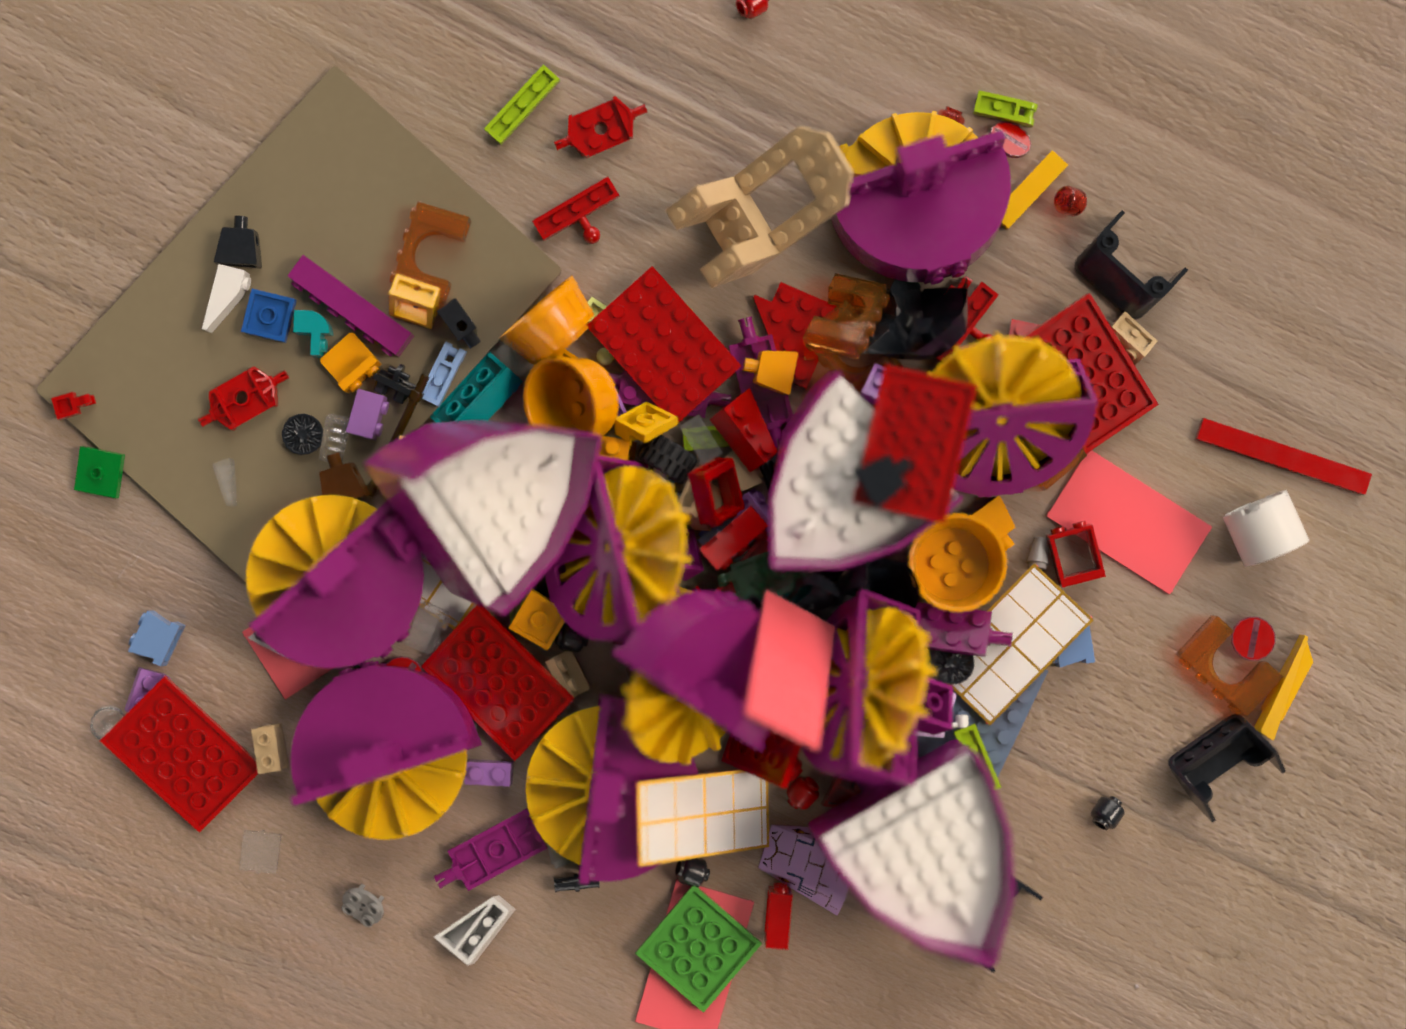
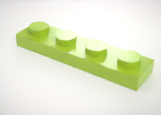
M543 64L489 122L484 130L502 145L560 82V79Z

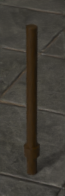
M421 374L415 389L411 390L408 396L410 398L389 444L398 440L400 435H403L418 402L421 403L423 399V391L429 381V376ZM371 480L368 486L369 496L372 497L378 488L373 480Z

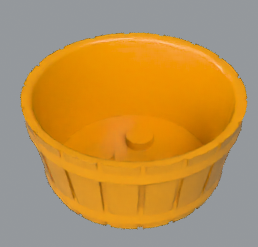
M571 275L525 313L499 339L529 363L535 365L543 359L558 356L588 329L586 323L594 316V313L580 290L578 282Z
M546 358L536 363L530 370V373H528L523 390V404L529 425L592 433L602 437L615 423L619 408L617 390L609 373L597 362L586 358Z
M953 513L952 515L947 514L945 524L936 522L918 535L911 545L908 563L918 580L921 596L934 606L952 612L974 610L979 608L980 605L983 606L989 602L993 595H996L1000 590L1007 571L1006 550L998 533L996 534V531L989 524L983 522L978 517Z

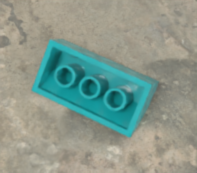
M489 351L445 399L440 407L435 410L430 418L436 423L465 420L488 421L503 406L504 402L517 391L523 381Z

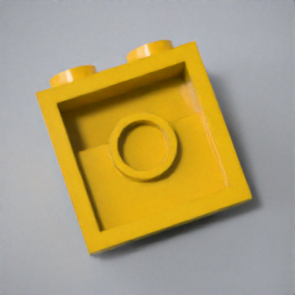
M645 402L616 418L614 423L615 435L629 442L636 439L647 442L677 426L678 417L649 402Z

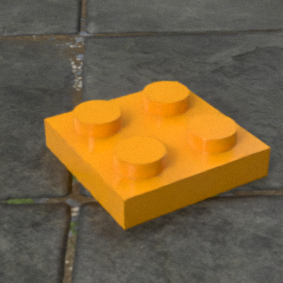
M531 589L511 622L509 629L548 651L565 621L555 605L551 604L549 598Z

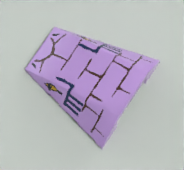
M771 825L769 847L764 848L758 868L838 916L846 899L849 885L833 867L810 828Z

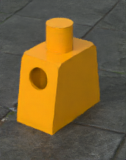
M760 351L757 360L745 358L743 371L754 373V384L781 395H790L798 353Z
M602 436L598 455L635 461L637 443L634 441L629 442L622 438Z
M1000 495L995 496L971 514L989 524L996 531L995 533H998L1005 550H1008L1015 544L1008 533L1016 527Z

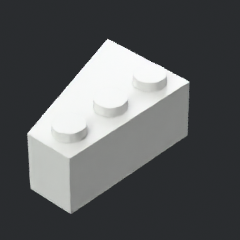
M499 895L494 896L434 936V938L466 965H472L478 960L516 909Z

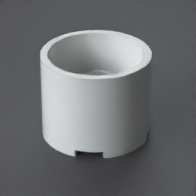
M1287 490L1268 495L1266 499L1262 498L1255 502H1250L1225 514L1223 517L1245 567L1283 555L1309 541Z

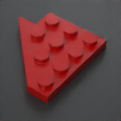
M780 282L772 302L757 295H754L753 300L767 335L772 334L776 351L798 353L792 384L807 389L841 307Z

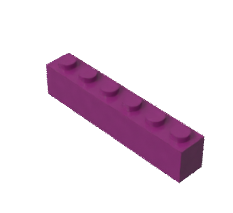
M305 255L301 256L287 275L293 280L291 282L292 286L301 292L303 289H306L311 293L309 295L310 299L319 305L321 302L328 305V312L337 318L339 315L347 319L344 323L354 331L357 328L365 332L362 336L372 344L375 341L383 345L380 349L390 357L393 354L400 357L414 338L411 332Z

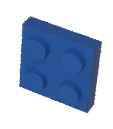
M251 289L241 332L286 343L297 300Z

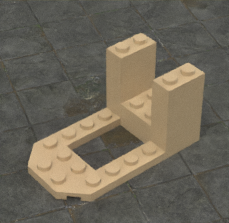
M800 126L734 177L696 186L665 211L676 230L706 222L723 250L720 255L700 269L710 287L714 288L755 273L849 205L850 183L853 181L854 172L830 133ZM794 161L816 199L771 231L750 194Z

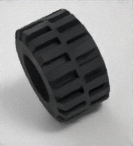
M661 434L650 441L644 442L636 454L643 463L648 464L651 468H656L678 484L685 483L688 473L693 470L698 462L693 454Z

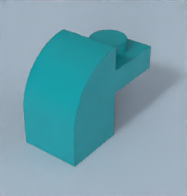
M294 310L293 332L297 335L311 336L310 355L315 358L323 357L324 352L328 350V341L325 339V336H334L331 324L317 312Z

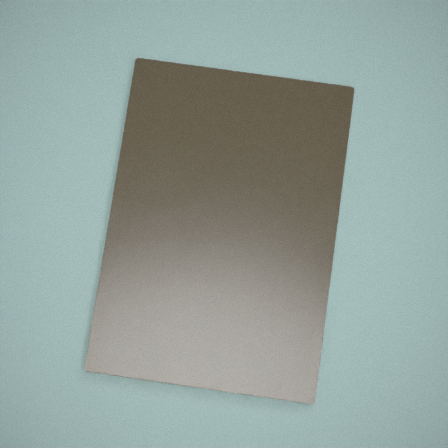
M333 66L37 387V392L52 406L51 398L66 393L75 392L77 397L85 394L94 395L96 404L80 407V415L66 419L99 449L125 454L123 471L247 583L246 572L249 555L257 536L264 526L277 513L289 505L306 498L322 495L319 473L320 471L330 469L327 455L339 452L343 464L355 463L366 486L371 482L372 478L365 470L363 463L389 444L410 399L408 398L403 404L394 401L393 396L396 390L389 387L385 395L375 392L376 380L373 379V376L367 377L361 382L362 385L359 389L387 397V402H389L388 412L382 416L381 420L383 424L381 436H377L375 441L347 433L346 430L357 390L349 394L343 391L338 385L337 380L321 364V358H315L310 355L311 336L297 335L293 332L294 313L286 343L241 332L251 289L294 298L297 300L294 310H310L326 318L332 326L334 335L325 336V339L328 341L327 352L347 334L352 332L357 335L382 363L378 367V372L381 369L388 371L389 366L397 369L400 364L405 365L404 372L410 375L408 381L417 385L421 374L429 376L446 341L453 344L452 347L458 350L461 348L467 351L442 401L443 403L500 341V336L521 318L561 274L562 270L341 69ZM234 216L248 217L247 229H254L259 234L262 269L233 267L245 270L250 274V288L248 291L246 290L245 296L219 326L210 333L203 330L202 326L218 265L214 263L221 229L223 227L234 228ZM302 255H305L414 335V338L400 357L395 354L390 357L380 349L383 345L375 341L372 344L362 336L365 332L357 328L354 331L344 323L347 319L339 315L337 318L328 312V305L323 302L320 305L309 298L311 293L306 289H303L301 292L291 285L293 280L287 275ZM396 274L440 288L439 309L456 298L477 328L474 332L481 342L470 349L463 338L458 341L439 313L432 329L390 316L389 292ZM463 321L458 322L457 326L461 331L466 330V324ZM450 355L446 358V361L450 363L454 360V357ZM255 366L268 376L273 377L284 370L288 373L287 375L290 378L277 386L278 406H273L236 427L235 431L230 430L218 420L204 427L198 421L199 418L210 413L209 391ZM246 392L238 393L236 397L239 404L245 403L248 396ZM422 399L421 403L418 402L402 436L421 427L438 406ZM305 413L314 416L320 421L324 430V439L317 451L308 455H299L292 453L286 448L282 440V430L290 417Z

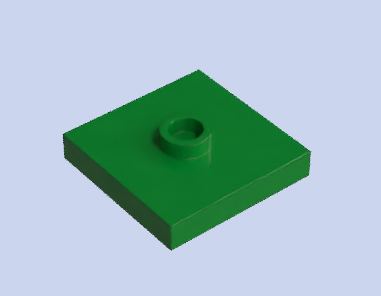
M80 446L74 490L115 499L119 498L125 454Z

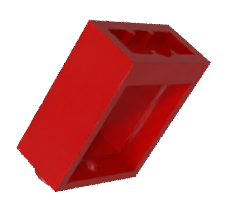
M715 458L688 473L700 524L718 527L723 524V521L736 517L738 512L745 509L733 458ZM715 477L718 479L724 504L715 509L709 481Z
M1086 521L1072 524L1073 528L1064 530V526L1051 529V534L1046 535L1058 584L1062 588L1106 577L1093 525L1086 524ZM1086 532L1095 568L1064 576L1055 539Z
M774 883L773 886H768L764 930L765 948L788 950L793 894L791 888L787 887L785 883Z

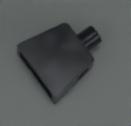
M234 216V228L223 227L221 229L214 263L229 267L262 269L259 234L254 229H247L248 217Z
M456 298L437 311L458 341L463 338L470 349L481 342L474 332L477 328ZM463 321L467 326L466 330L461 331L457 326L458 322Z
M888 455L858 467L853 472L878 510L906 486L907 483L902 475L914 468L907 457L894 464Z

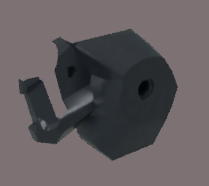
M967 276L962 288H924L922 292L919 282L899 281L896 279L890 289L871 283L858 285L850 294L852 299L841 316L836 318L833 328L836 334L845 340L864 318H870L872 320L868 321L856 339V344L852 343L855 348L861 349L864 354H874L901 360L937 358L949 350L967 331ZM858 290L874 293L873 311L868 315L862 309H857L854 305V299Z
M875 557L854 565L850 570L844 571L839 576L837 584L817 573L805 575L795 582V588L785 600L789 601L798 594L800 587L804 584L812 585L810 592L795 605L826 621L833 612L845 602L854 598L856 592L860 590H866L916 608L919 600L920 586L908 564Z

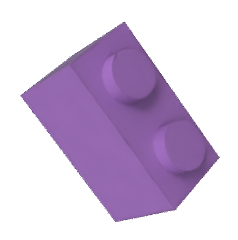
M358 389L346 432L376 441L377 436L380 437L383 430L382 416L388 412L389 402H387V397Z
M469 759L466 767L465 785L511 786L513 783L514 761Z

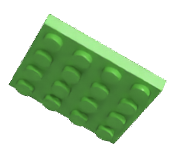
M691 886L637 949L635 954L704 1013L762 945V942L699 887Z

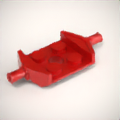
M614 96L612 100L575 116L571 114L568 116V135L566 138L554 141L556 149L558 151L570 145L582 156L589 158L633 139L635 117L648 113L647 108L643 104L634 109H629L621 100ZM599 124L606 125L608 128L607 132L602 135L595 132L596 126Z
M255 366L209 391L210 413L199 418L198 421L204 427L218 420L230 430L235 431L236 427L273 406H278L277 386L290 378L287 375L288 373L284 370L273 377L268 376ZM240 392H246L248 396L247 401L243 404H239L236 399Z

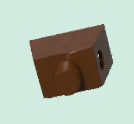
M339 452L326 456L330 469L320 471L319 473L322 495H339L354 499L370 495L354 462L343 464Z

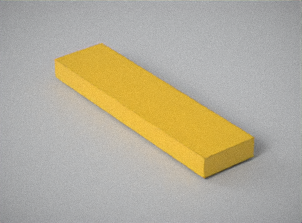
M1053 150L1010 194L1008 207L1001 223L1007 230L1068 166Z

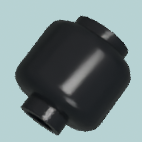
M566 622L555 637V644H558L560 650L575 653L580 652L583 646H587L589 642L588 637L576 632Z
M1114 796L1109 798L1101 797L1091 811L1092 822L1102 830L1115 829L1125 814L1121 806L1122 802Z
M702 858L679 860L676 865L675 875L678 876V880L682 884L700 887L703 882L708 881L710 869L707 868V862Z

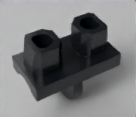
M400 364L397 369L389 366L388 371L381 369L373 376V379L376 380L374 391L385 395L389 387L396 390L393 400L400 404L407 401L411 390L415 389L416 385L408 381L410 375L404 372L405 365Z

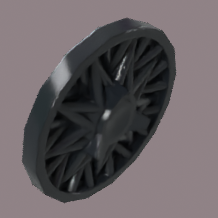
M305 413L296 414L290 417L284 424L282 440L286 448L292 453L308 455L317 451L322 445L324 430L320 421L314 416Z
M936 651L932 660L936 676L942 682L950 685L967 681L975 667L973 655Z

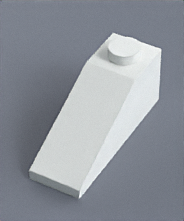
M218 264L202 326L203 330L212 333L245 296L246 290L248 291L251 285V278L248 272Z

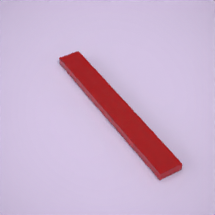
M1206 418L1201 419L1195 440L1361 495H1366L1372 477L1371 473Z

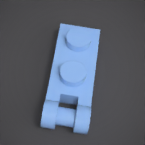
M447 341L444 343L430 371L429 381L423 391V399L440 407L467 351L461 348L458 350L452 347L453 344ZM448 355L454 357L452 363L446 361Z

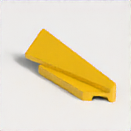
M1299 635L1260 709L1262 712L1254 726L1261 735L1272 741L1275 739L1280 721H1283L1313 664L1307 642L1308 636Z

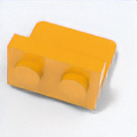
M352 332L347 334L320 359L321 364L337 380L342 390L348 394L359 389L362 385L361 382L367 377H372L378 372V367L382 365L357 335Z

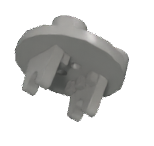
M361 884L359 888L348 889L342 898V911L347 915H352L366 927H371L374 923H378L384 915L382 906L384 897L380 896L377 899L373 894L364 890V884Z

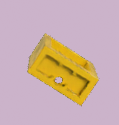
M396 274L389 292V315L432 329L438 314L437 311L439 310L440 288Z

